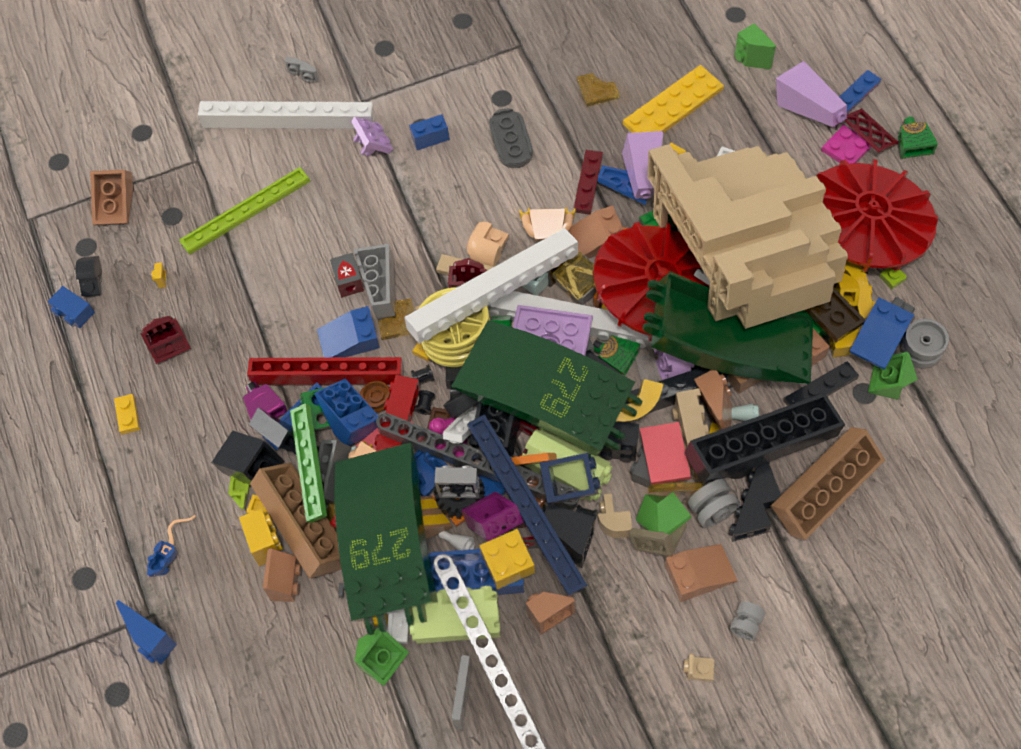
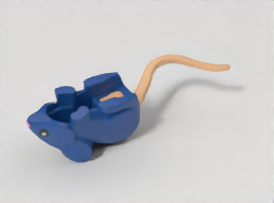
M196 515L187 519L174 520L169 525V543L161 540L154 547V554L147 558L149 561L147 564V576H163L170 571L167 566L174 561L178 552L174 546L172 527L179 522L191 521Z

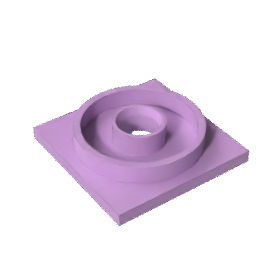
M517 305L513 328L543 337L586 356L593 315Z

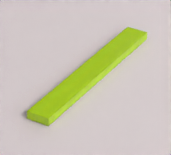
M298 167L179 239V242L186 252L191 255L310 182V178L301 167Z

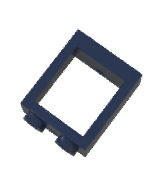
M583 453L540 463L547 503L555 504L599 494L598 489H601L599 478L595 477L594 469L597 466L595 458L591 457V454ZM584 460L589 489L558 496L552 467Z

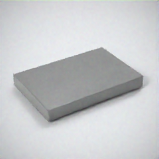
M462 655L460 660L452 713L454 726L460 730L464 729L473 668L470 656Z

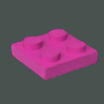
M843 125L822 146L821 151L839 163L844 159L848 163H857L872 147L856 132Z

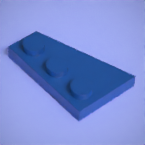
M602 165L598 175L599 183L646 205L648 199H635L627 170Z

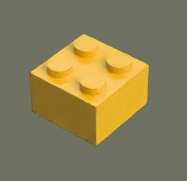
M262 508L239 517L250 552L259 566L266 564L268 549L283 550L280 539L276 534L277 530L269 514L265 515Z
M518 529L479 545L480 553L497 590L535 573L534 563Z

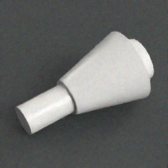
M446 531L439 533L440 538L448 541L457 550H470L475 547L473 537L451 534Z

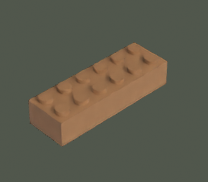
M851 427L771 507L791 536L806 540L885 461V458L866 429Z
M292 463L260 468L250 485L309 579L341 570L337 533L330 526L327 517L313 523L306 522L300 475Z

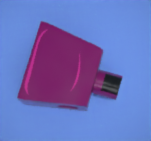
M251 382L246 386L249 393L243 396V400L250 419L254 416L257 408L266 411L276 418L283 416L287 412L284 402L267 384L259 387L256 382Z

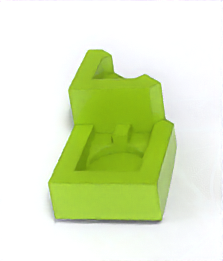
M231 476L228 494L242 510H245L250 486Z

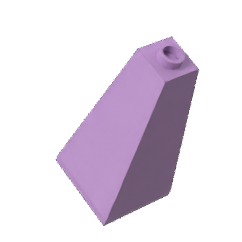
M804 61L776 78L777 105L779 107L832 127L847 118V105Z
M663 131L627 133L622 156L635 199H648L654 196L655 189L647 178L648 151L662 146Z

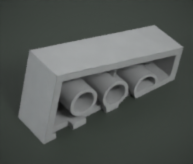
M382 244L353 249L377 319L395 316L394 255L390 245Z

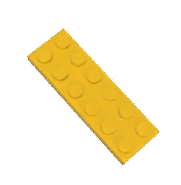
M699 65L625 118L623 125L632 133L663 131L665 133L724 90V85L702 65Z

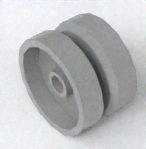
M919 319L911 323L906 330L901 342L900 351L901 353L908 352L910 354L914 367L924 369L933 367L942 358L949 344V335L939 322L933 319Z
M718 479L705 485L695 492L687 502L693 513H699L697 519L703 528L719 524L731 516L740 506V501L735 494H729L730 487L724 479Z

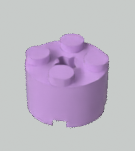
M654 349V355L658 354V360H655L662 380L691 371V368L694 367L692 363Z

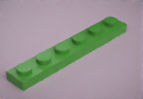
M303 404L290 410L306 522L313 523L327 517L311 406Z

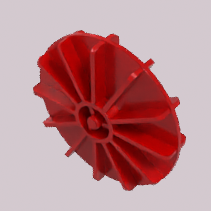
M844 159L840 161L838 166L827 169L824 172H819L816 177L824 184L826 189L823 204L831 211L832 217L841 226L838 243L842 249L846 250L848 255L847 261L861 265L864 272H867L868 267L892 268L894 271H898L902 265L921 258L935 238L938 216L935 215L933 206L929 201L930 192L928 190L922 191L916 184L906 178L908 174L906 170L899 174L888 168L877 166V159H873L871 164L848 163Z
M635 222L632 227L611 234L599 249L592 270L595 288L598 293L597 301L603 303L609 312L619 320L617 324L619 327L625 324L627 327L647 335L648 341H652V335L643 330V325L647 323L644 320V314L649 312L655 313L656 303L646 297L647 291L652 290L647 286L650 280L660 281L671 271L710 288L708 284L694 276L695 272L702 268L682 234L671 230V224L666 223L665 227L660 228L659 226H641L640 222Z

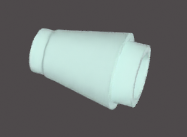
M753 403L732 408V419L747 421L759 416V406Z

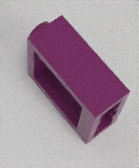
M496 491L461 510L468 528L486 541L493 540L523 523L517 505Z

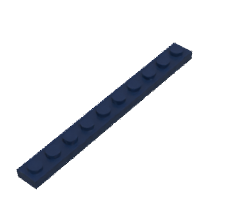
M485 414L467 423L469 431L510 500L517 505L522 520L568 597L587 587L585 580Z

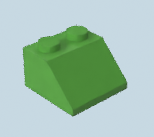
M754 23L738 32L734 55L744 66L771 69L776 45Z

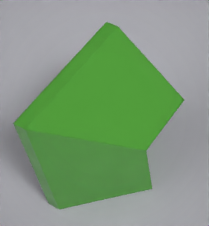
M908 352L894 354L885 370L874 365L868 392L898 400L902 388L918 380L910 354Z
M674 492L668 496L645 494L636 517V522L646 530L671 534L692 517Z
M378 628L373 635L367 634L358 639L355 663L361 671L384 686L409 652L388 632H381Z

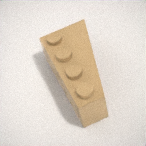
M699 388L677 392L674 409H671L673 420L679 422L685 450L691 440L709 434L708 424L703 425V422H705V411L703 405H699V397L701 396ZM688 460L692 480L699 479Z

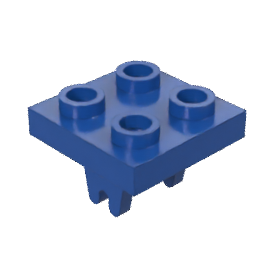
M418 450L414 456L420 480V495L429 496L433 492V487H436L434 483L436 467H442L447 464L442 459L432 456L428 452L425 453Z

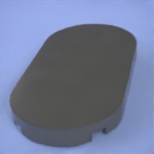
M510 108L496 111L489 120V128L500 162L509 168H521L527 165L532 159L533 148L523 116L518 111L515 112Z

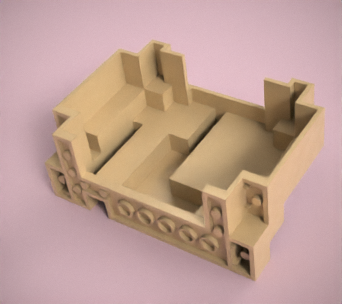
M670 144L648 151L647 178L655 189L653 216L660 228H662L668 222V214H670L709 279L710 288L707 308L715 321L737 315L746 329L830 302L833 286L835 283L842 281L846 260L848 259L846 250L842 249L838 243L841 226L834 220L831 211L823 204V197L826 192L824 184L816 176L806 179L803 171H800L795 160L790 157L788 152L767 156L759 146L697 162L690 152L678 155Z

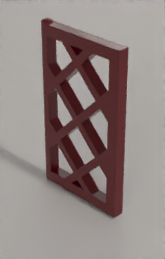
M863 109L847 114V118L844 120L848 126L878 153L899 143ZM848 119L855 120V124ZM859 122L867 124V127L860 126ZM862 131L868 132V136H866ZM872 134L879 135L880 139L873 138ZM884 137H886L891 142L885 141Z

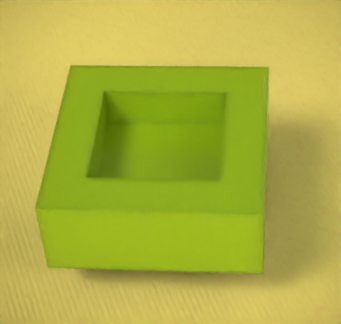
M887 268L879 276L891 290L907 279V276L901 270L894 271L892 268Z

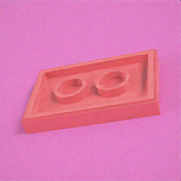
M679 422L640 428V436L651 485L691 479Z

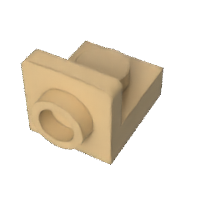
M690 653L688 660L684 659V672H687V679L713 682L714 659L694 657V654Z

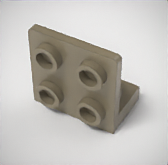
M684 523L671 534L632 528L629 536L637 551L672 556L687 525Z

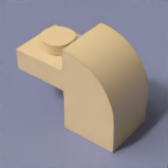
M604 494V499L600 502L601 514H598L600 529L606 535L613 538L630 537L629 532L632 529L630 511L614 512L612 494Z

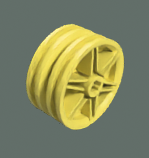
M447 288L433 293L424 300L419 309L456 288ZM487 306L469 315L463 321L455 323L447 330L432 336L431 339L422 342L425 354L439 365L447 367L463 366L486 322L490 321Z

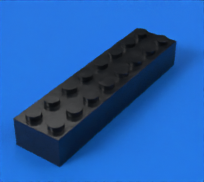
M822 393L693 439L689 442L684 453L701 483L705 486L715 480L730 477L838 437L845 423L827 395Z

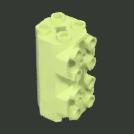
M539 427V430L536 429L525 446L527 454L523 453L522 456L555 453L557 459L589 452ZM591 454V457L595 458L597 466L594 469L595 477L599 478L602 488L603 484L607 485L611 479L612 474L610 472L612 466L607 460ZM584 460L552 467L556 481L577 489V491L589 489ZM540 463L525 465L531 471L542 475ZM598 489V495L579 498V500L591 501L593 499L597 501L602 490Z
M482 586L480 589L475 590L467 588L491 637H500L497 592L492 591L491 586ZM445 589L439 590L436 593L438 603L425 605L426 622L421 623L417 607L412 608L414 625L410 626V635H412V640L416 641L417 644L469 640ZM465 596L460 597L457 601L458 607L461 609L468 607V598ZM476 616L468 617L467 625L470 628L477 627L479 623ZM480 635V636L477 637V639H482V638H487V637L484 636V635Z

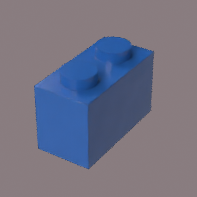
M442 114L409 125L411 138L417 151L450 140L448 126Z
M64 286L47 301L51 306L50 311L57 317L60 315L64 317V321L70 326L75 325L81 328L95 313L88 302Z

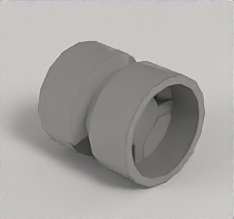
M742 601L736 612L738 617H734L730 631L738 637L753 641L760 629L758 625L762 624L766 612L756 604Z

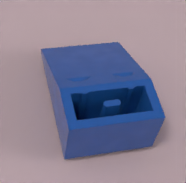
M346 378L315 392L322 411L334 435L340 442L350 446L364 439L377 429L376 420L379 415Z

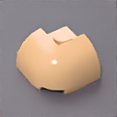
M479 222L469 237L467 253L472 260L495 267L501 257V251L509 238V234L492 228V223Z

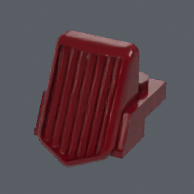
M470 258L455 261L453 266H449L448 288H457L483 274L487 269H485L483 264Z
M171 316L152 320L142 328L143 332L140 333L156 364L191 349L177 319H173Z

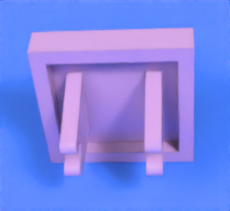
M356 116L352 119L351 122L357 131L353 140L355 143L359 141L360 144H364L361 150L362 155L366 154L368 157L376 150L389 154L393 150L390 139L385 135L381 124Z

